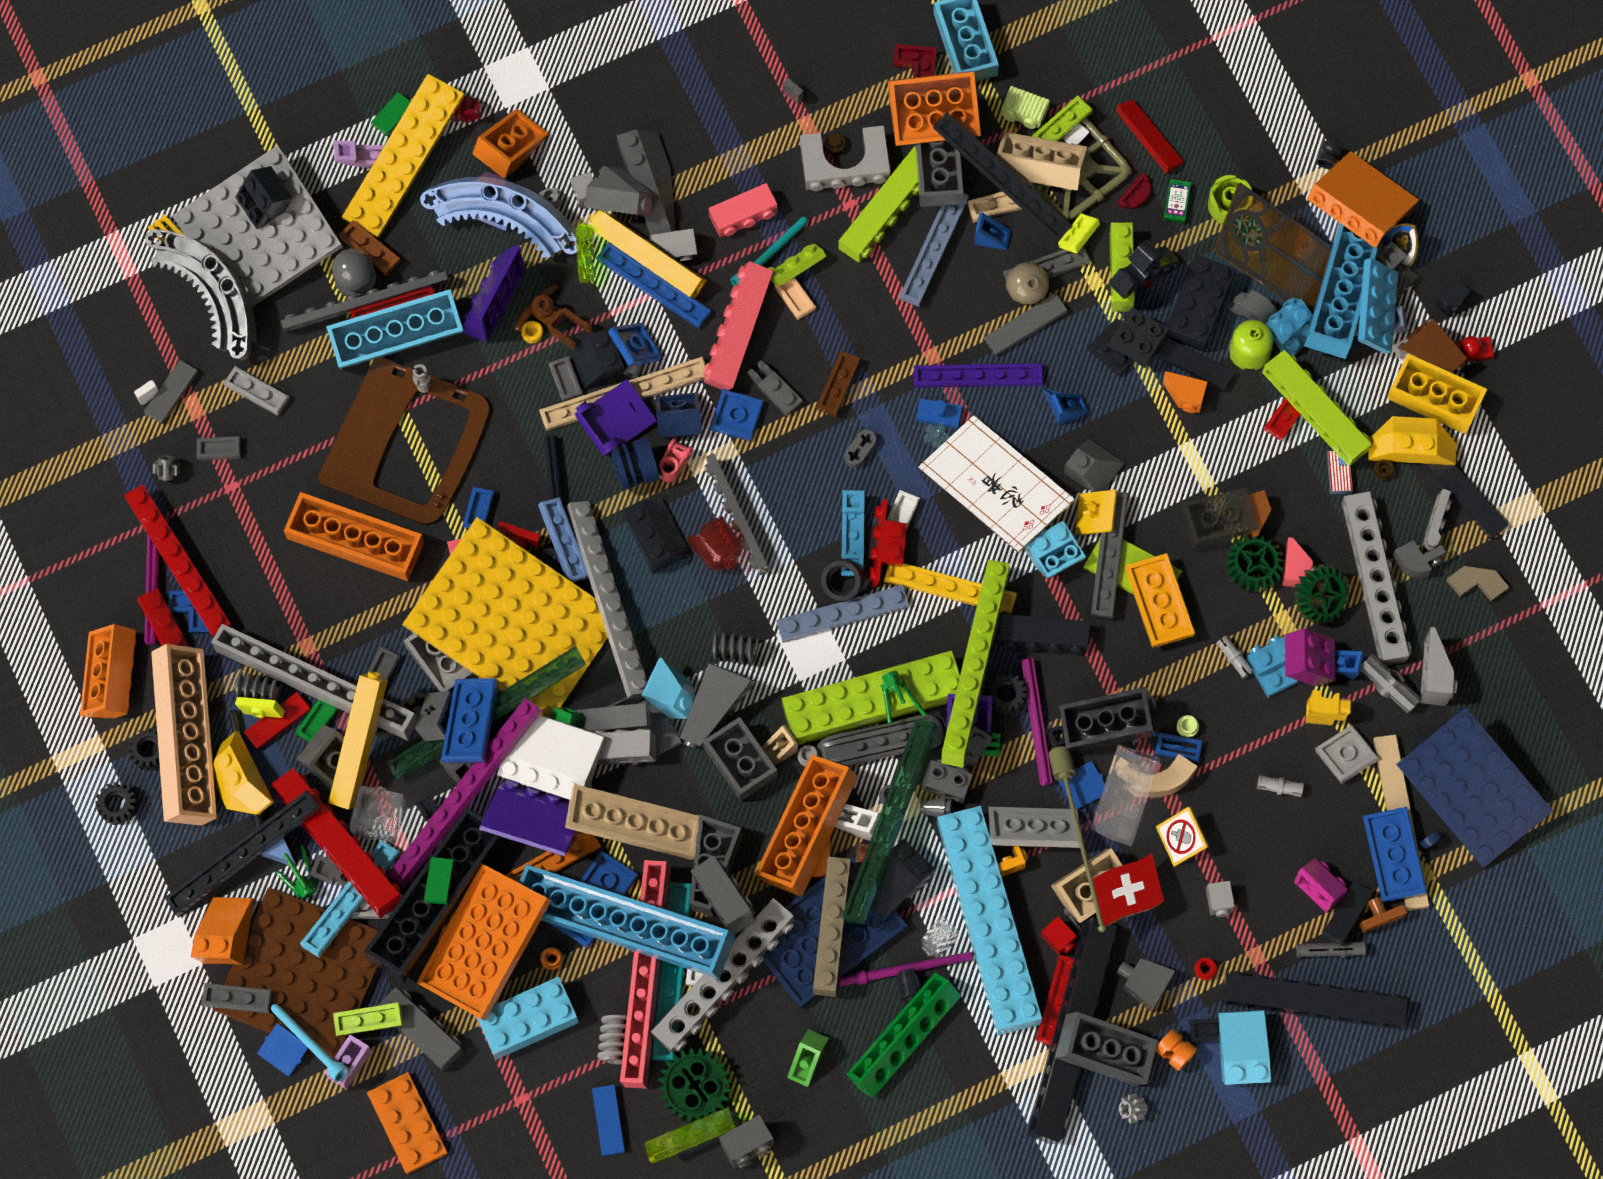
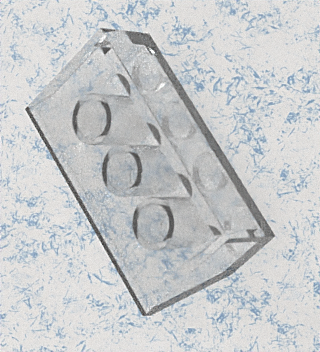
M1118 744L1091 830L1110 840L1132 847L1161 758Z

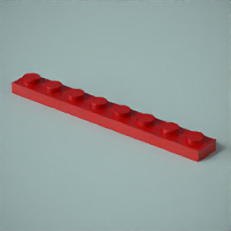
M142 484L125 494L124 497L212 638L216 635L221 624L231 628V623L144 485Z

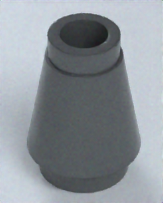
M947 797L920 801V814L939 817L953 813V800L947 799Z

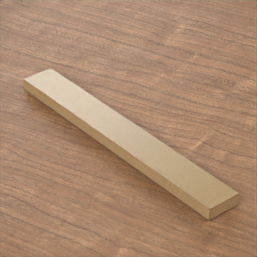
M699 357L629 380L640 398L644 400L704 380L705 375H703V371L706 365L703 357ZM619 384L540 409V415L546 431L577 422L578 419L574 414L577 412L575 408L584 401L587 404L595 402Z
M1396 735L1373 738V743L1378 757L1377 764L1386 810L1407 807L1420 861L1404 774L1396 765L1401 760ZM1427 894L1404 899L1406 911L1429 907Z

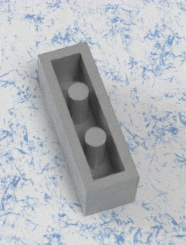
M639 727L636 728V731L616 729L615 732L608 733L604 730L594 731L596 734L605 736L597 765L656 761L657 736L649 728Z

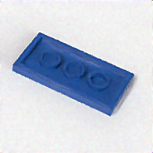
M497 678L455 679L441 760L444 763L485 762L499 685Z
M1407 807L1364 815V825L1382 902L1386 903L1427 894Z
M601 850L580 882L625 896L638 878V874ZM551 924L587 949L595 940L593 937Z

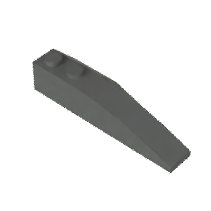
M636 129L617 135L618 148L627 173L653 194L651 215H642L649 236L676 231L671 168L658 132Z

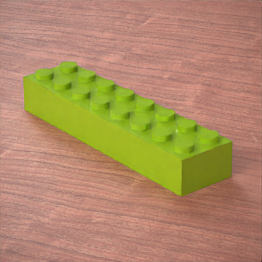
M948 651L782 698V707L790 733L796 740L797 745H802L838 733L887 721L884 696L880 685L884 684L881 677L891 671H898L900 677L904 678L906 685L924 710L947 704L948 694H956L960 678L953 652ZM903 687L901 692L905 699V704L901 703L897 693L891 694L888 691L892 719L919 712Z

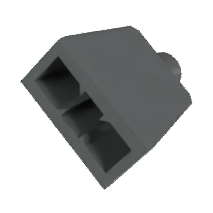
M1140 958L1135 968L1123 961L1117 973L1128 979L1124 990L1145 1008L1153 1012L1173 978L1175 971Z

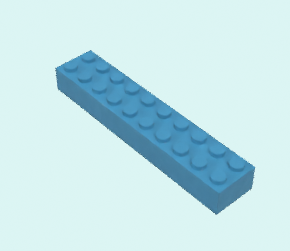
M527 864L519 881L523 886L551 900L541 921L717 979L721 977L735 940V936L729 930Z

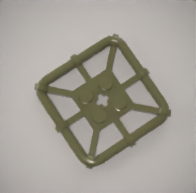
M1087 117L1081 124L1097 142L1087 149L1079 186L1082 185L1091 196L1069 211L1070 193L1074 190H1066L1060 187L1065 192L1064 208L1061 210L1044 191L1050 186L1026 182L1035 193L1067 222L1077 217L1095 202L1102 201L1104 199L1103 196L1124 182L1131 175L1132 171L1127 161L1109 142V138L1103 135ZM1103 147L1120 167L1098 165L1091 158V155ZM1097 173L1117 175L1099 190L1088 181Z

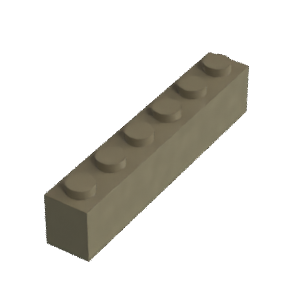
M828 857L813 995L836 997L851 861L847 858Z

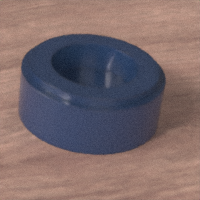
M1437 830L1421 841L1420 844L1424 849H1428L1441 840L1443 836Z

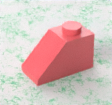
M1290 537L1286 544L1285 571L1282 586L1296 587L1295 584H1300L1301 582L1298 577L1305 576L1304 570H1310L1313 561L1299 544Z

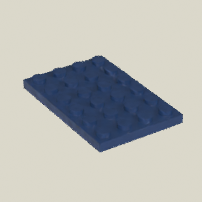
M1466 707L1396 763L1483 868L1553 812Z
M853 857L849 858L851 866L838 980L907 928L906 923L896 911L884 921L852 890L866 875ZM826 876L805 891L802 897H797L784 907L794 916V927L786 935L783 933L778 938L779 943L772 951L767 950L763 955L765 965L800 1009L818 996L813 995V984ZM768 923L764 929L767 932H773L777 925ZM754 939L750 942V945L753 949L761 946L762 942Z

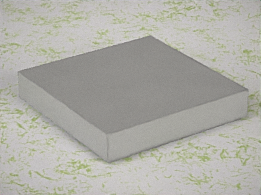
M1352 725L1315 748L1316 753L1341 784L1378 761L1377 755Z

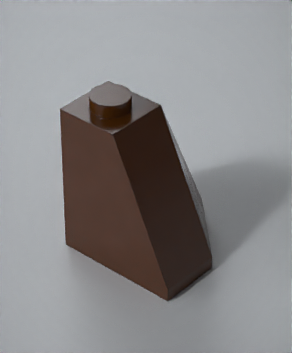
M1434 319L1426 320L1407 337L1408 341L1406 343L1403 342L1398 346L1401 352L1411 354L1450 373L1452 371L1457 373L1465 366L1463 362L1467 359Z

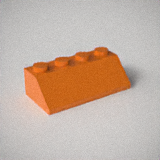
M112 624L89 632L80 716L117 718L127 715L129 693L132 685L131 674L134 665L133 655L136 645V630Z

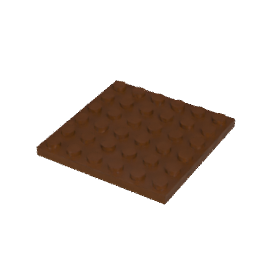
M268 887L249 928L243 965H232L224 985L272 990L271 1006L278 1004L334 1059L349 1034L336 1036L333 1013L361 1009L379 968L367 961L364 950L379 930L349 919L318 958L301 947L300 943L326 910ZM271 1006L269 1014L219 1008L212 1009L216 1013L269 1034L277 1023L291 1031L272 1012Z

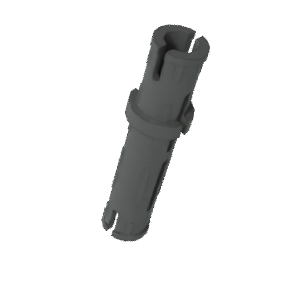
M1365 941L1345 942L1343 946L1336 943L1296 944L1297 958L1327 956L1345 958V956H1365L1366 954ZM1334 948H1352V950H1333V949H1334ZM1310 949H1328V951H1309V950H1310Z

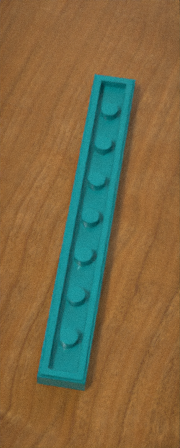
M670 882L668 911L689 917L691 884ZM665 961L661 963L655 1027L681 1000L684 968ZM676 1023V1024L674 1025V1027H673V1031H674V1032H677V1033H678V1024H679V1023ZM654 1038L652 1060L675 1062L673 1055L676 1054V1051L672 1054Z

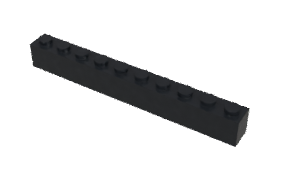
M1096 918L1086 919L1082 925L1026 1136L1048 1144L1060 1143V1140L1064 1137L1065 1121L1071 1112V1098L1077 1089L1075 1083L1077 1076L1082 1070V1067L1055 1058L1065 1016L1074 1012H1080L1091 1017L1094 1016V1012L1100 1002V998H1098L1100 989L1105 983V970L1111 961V948L1117 938V934H1115L1117 926L1111 924L1107 926L1106 931L1100 932L1098 930V919Z

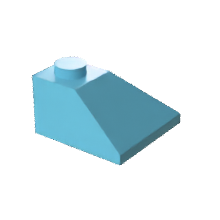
M663 658L658 659L641 695L670 719H687L696 698L691 681Z

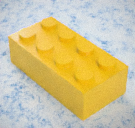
M1407 354L1390 388L1387 399L1428 418L1437 419L1439 423L1467 434L1487 389L1411 354Z

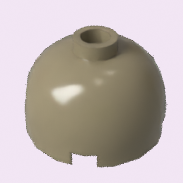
M1023 262L1009 271L1006 277V289L1014 301L1020 304L1031 305L1039 302L1046 296L1049 289V278L1041 266L1032 262Z

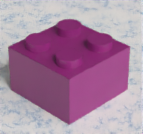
M1305 628L1285 634V676L1312 686L1335 681V639Z

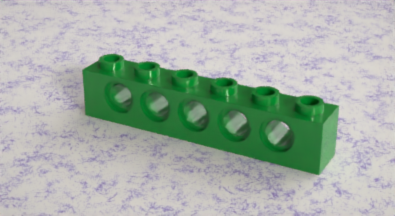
M934 973L846 1075L859 1090L873 1098L958 1001L961 995L950 981Z

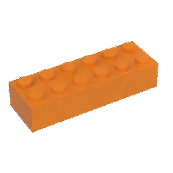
M302 492L298 496L284 529L288 540L405 581H409L424 545V540L420 533Z
M811 754L755 873L764 883L798 896H803L858 778L849 767Z

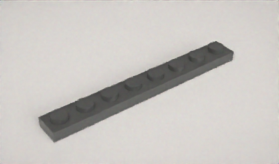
M435 270L428 273L427 277L421 279L420 276L408 279L407 283L401 285L399 282L388 285L387 289L381 291L378 288L366 292L367 295L361 297L358 295L349 296L346 298V301L338 303V301L325 304L326 307L317 309V307L305 310V314L298 316L297 313L289 314L284 317L285 320H281L284 332H288L350 313L351 309L430 285L434 288L447 284V275L445 271Z

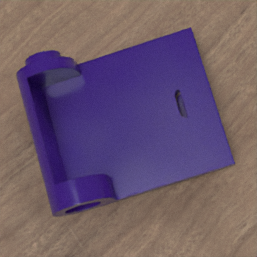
M628 379L595 402L587 404L584 401L575 408L577 412L574 414L604 457L612 453L611 447L617 446V448H620L622 444L627 443L657 422Z

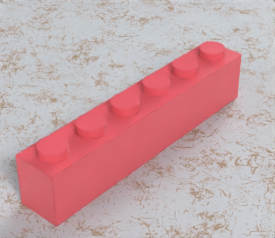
M751 261L740 267L737 278H739L738 284L734 285L730 297H732L731 304L727 305L723 314L726 317L724 324H721L717 331V336H719L717 344L714 343L710 351L712 359L710 363H707L703 371V375H705L704 383L721 390L729 391L733 388L773 273L772 270Z

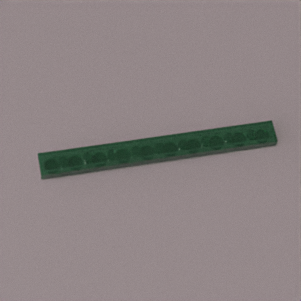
M576 646L498 693L492 723L517 708L524 698L532 699L587 665L579 649ZM422 740L388 761L397 781L441 755L444 740Z
M915 720L843 912L842 918L846 922L865 924L937 731L938 725L935 722Z

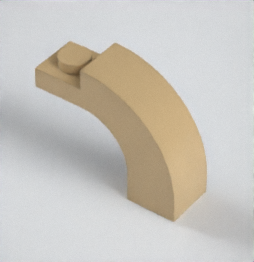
M1178 754L1168 769L1160 773L1144 772L1124 758H1121L1116 766L1117 774L1122 779L1132 781L1129 790L1146 797H1164L1179 791L1191 780L1197 770L1195 764Z

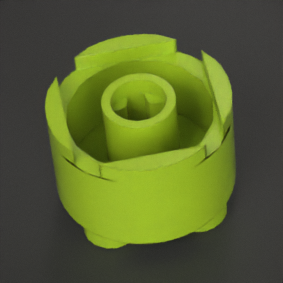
M1234 175L1220 177L1215 181L1210 190L1208 210L1211 216L1221 225L1226 224L1240 183L1251 189L1247 181L1236 178ZM1252 196L1244 198L1237 206L1235 212L1242 209L1248 210L1251 206Z

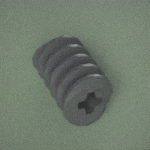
M715 631L712 644L713 657L718 659L721 654L722 659L726 661L730 655L731 661L735 662L739 656L740 663H744L747 658L749 665H752L757 656L759 638L753 643L752 637L749 636L747 641L744 642L743 635H740L736 641L734 634H731L730 638L727 639L726 633L723 632L721 637L718 638L717 631Z
M240 671L234 683L233 695H236V698L246 697L275 700L279 703L283 686L281 684L277 687V680L275 679L269 685L267 677L261 683L259 675L253 681L251 673H248L247 677L243 678V671Z

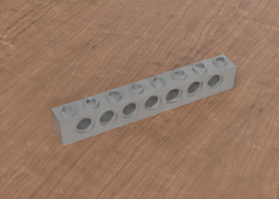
M1370 492L1344 496L1342 507L1378 658L1385 666L1405 663L1411 654V646L1409 641L1406 642L1405 640L1406 625L1404 621H1401L1399 615L1401 613V604L1399 600H1396L1394 594L1397 591L1396 583L1394 580H1391L1389 573L1392 571L1391 563L1385 557L1387 547L1385 539H1381L1380 531H1382L1381 521L1376 519L1375 511H1377L1376 500L1371 498ZM1364 514L1368 520H1360L1357 515ZM1368 534L1373 540L1366 541L1362 536ZM1374 555L1378 560L1370 561L1367 556ZM1379 575L1383 581L1376 582L1372 576ZM1377 596H1385L1388 601L1380 602ZM1388 616L1393 622L1386 623L1382 620V617ZM1387 637L1396 638L1397 643H1389Z
M774 898L756 916L755 922L745 928L735 939L722 973H729L731 975L730 980L721 982L717 978L703 974L651 1031L652 1036L672 1054L676 1050L679 1052L685 1047L688 1042L686 1039L691 1034L695 1035L702 1028L703 1020L706 1017L711 1018L718 1010L717 1005L722 1000L726 1001L733 994L734 991L732 989L737 983L742 984L749 975L747 972L753 966L756 968L763 961L765 952L767 950L772 951L779 943L778 938L783 933L785 935L789 933L794 927V916ZM774 923L777 927L773 932H767L764 929L766 924ZM758 939L762 943L759 948L753 949L749 946L750 942ZM744 956L746 962L743 965H736L734 963L735 958ZM708 989L716 992L715 996L711 999H706L703 996L704 992ZM692 1006H698L700 1012L698 1015L692 1016L688 1014L689 1009ZM676 1023H683L685 1025L682 1032L677 1033L673 1031Z

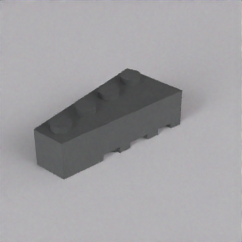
M699 814L694 868L714 855L717 861H723L730 874L744 836L742 829ZM692 875L689 902L692 911L714 917L715 910L696 884Z

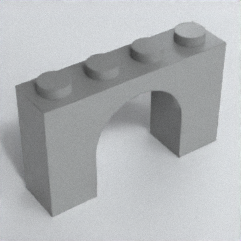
M884 126L863 128L864 158L858 165L849 169L836 168L828 163L823 153L821 133L800 135L806 190L820 191L823 188L829 187L839 189L846 185L862 186L865 183L874 182L881 184L886 182L890 177V167Z

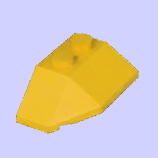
M1392 416L1369 438L1371 447L1368 451V460L1456 465V442L1437 419Z
M239 731L233 732L221 743L213 762L214 785L226 809L260 815L274 801Z

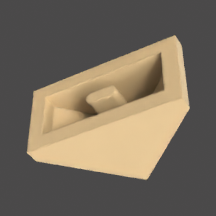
M783 725L761 746L774 766L798 752L797 742L786 725Z

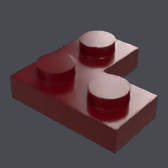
M895 44L893 67L914 68L913 78L935 75L937 47Z

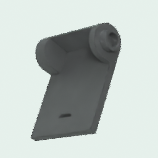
M625 697L607 707L650 702L644 697L631 699ZM650 703L651 726L640 727L649 728L657 736L656 756L682 744L668 716ZM639 727L619 728V729H627L628 731H636V728H639ZM640 762V763H632V764H633V766L635 767V766H637V765H639V764H641V763H643V762Z

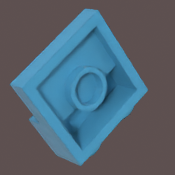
M1291 298L1283 304V308L1271 315L1266 323L1272 331L1273 340L1280 351L1285 350L1293 356L1304 346L1311 317L1313 316L1302 299Z
M1280 635L1268 641L1269 645L1263 648L1261 645L1252 648L1246 660L1251 668L1254 669L1253 673L1268 698L1300 682L1285 676V637L1281 638Z

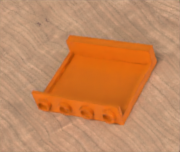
M1351 151L1314 184L1307 197V200L1375 248L1380 243L1382 237L1403 217L1408 218L1419 201L1415 196Z

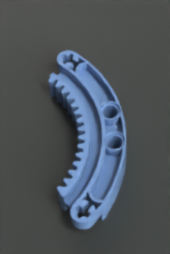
M465 177L440 183L427 189L420 197L421 204L425 208L435 210L438 215L436 220L442 226H445L448 222L459 221L463 217L467 220L469 217L475 219L479 216L483 220L487 216L488 221L495 217L496 223L503 219L504 226L511 223L512 230L518 227L519 234L525 232V239L531 237L530 244L537 243L536 250L544 251L541 255L542 258H549L560 250L567 254H574L582 246L580 236L558 209L540 195L513 182L489 177ZM492 186L496 194H492L488 187ZM435 195L436 199L433 202H428L427 198ZM517 195L524 199V203H520L517 200ZM569 240L575 241L576 244L574 245V247H569L567 245Z

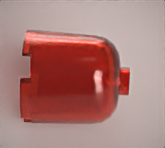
M723 516L709 521L700 528L702 532L697 537L692 534L687 540L710 570L721 571L726 568L727 571H730L738 565L736 560L741 556L742 545Z

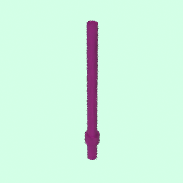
M970 951L865 972V970L857 971L854 975L840 977L839 985L845 986L855 983L862 985L867 984V981L898 975V972L906 969L921 971L973 960L972 953Z

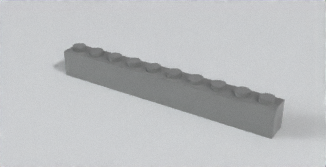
M221 624L211 642L216 652L350 714L357 686ZM383 699L377 727L408 741L415 729L417 721L415 713Z

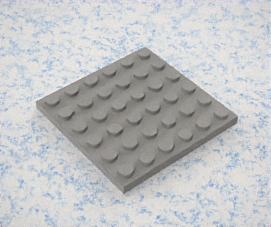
M278 145L172 215L185 236L215 251L231 266L243 283L252 307L343 247ZM272 166L293 199L285 212L262 228L256 229L235 196L251 170ZM216 261L212 264V269L215 267ZM233 283L230 284L229 291L232 289Z

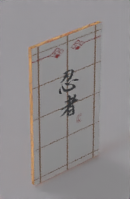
M974 415L918 467L919 470L1018 553L1023 551L1029 543L1075 501L1073 497Z

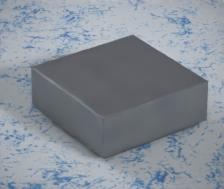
M787 78L783 82V92L799 105L803 101V89L790 78Z

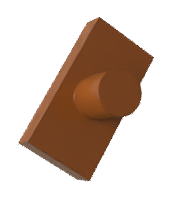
M1377 897L1368 902L1374 917L1362 921L1359 927L1362 934L1403 918L1407 912L1404 905L1386 911L1381 898Z

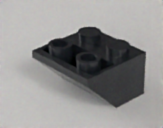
M272 166L251 170L235 196L256 229L262 228L285 212L293 199Z

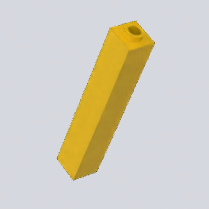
M598 210V212H594L591 216V223L588 228L689 297H697L706 283V279L608 212Z
M368 671L366 674L359 675L328 802L348 810L356 807L387 686L388 679L382 678L380 673Z

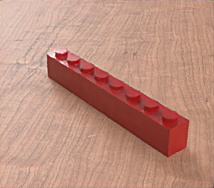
M292 768L272 783L274 793L285 806L307 790L312 794L321 810L301 825L381 919L392 911L401 900L400 894L402 892L396 883L391 884L388 881V875L381 866L377 868L370 852H364L360 847L362 845L355 835L350 836L347 832L348 827L341 819L337 820L333 816L335 812L328 803L326 805L322 803L321 795L315 788L311 789L307 785L309 782L304 774H298Z

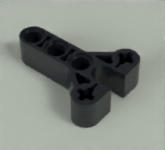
M1145 240L1129 256L1128 259L1132 263L1127 267L1119 269L1109 281V285L1122 299H1126L1147 281L1171 273L1180 264V260L1166 246L1155 248L1148 240Z

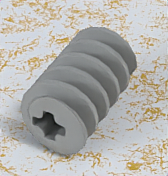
M613 1014L601 1018V1022L605 1025L600 1027V1031L604 1034L599 1036L600 1041L603 1043L598 1045L599 1050L602 1051L597 1054L598 1059L611 1064H622V1060L619 1058L623 1056V1051L620 1049L624 1047V1042L621 1039L625 1038V1033L622 1030L626 1029V1024L623 1021L627 1020V1016Z

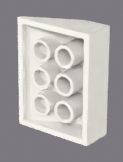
M539 715L499 766L497 775L570 800L571 789L574 784L590 788L605 736Z

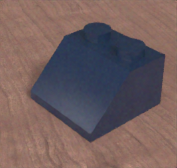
M698 392L655 397L659 438L672 439L681 435L693 437L702 433Z

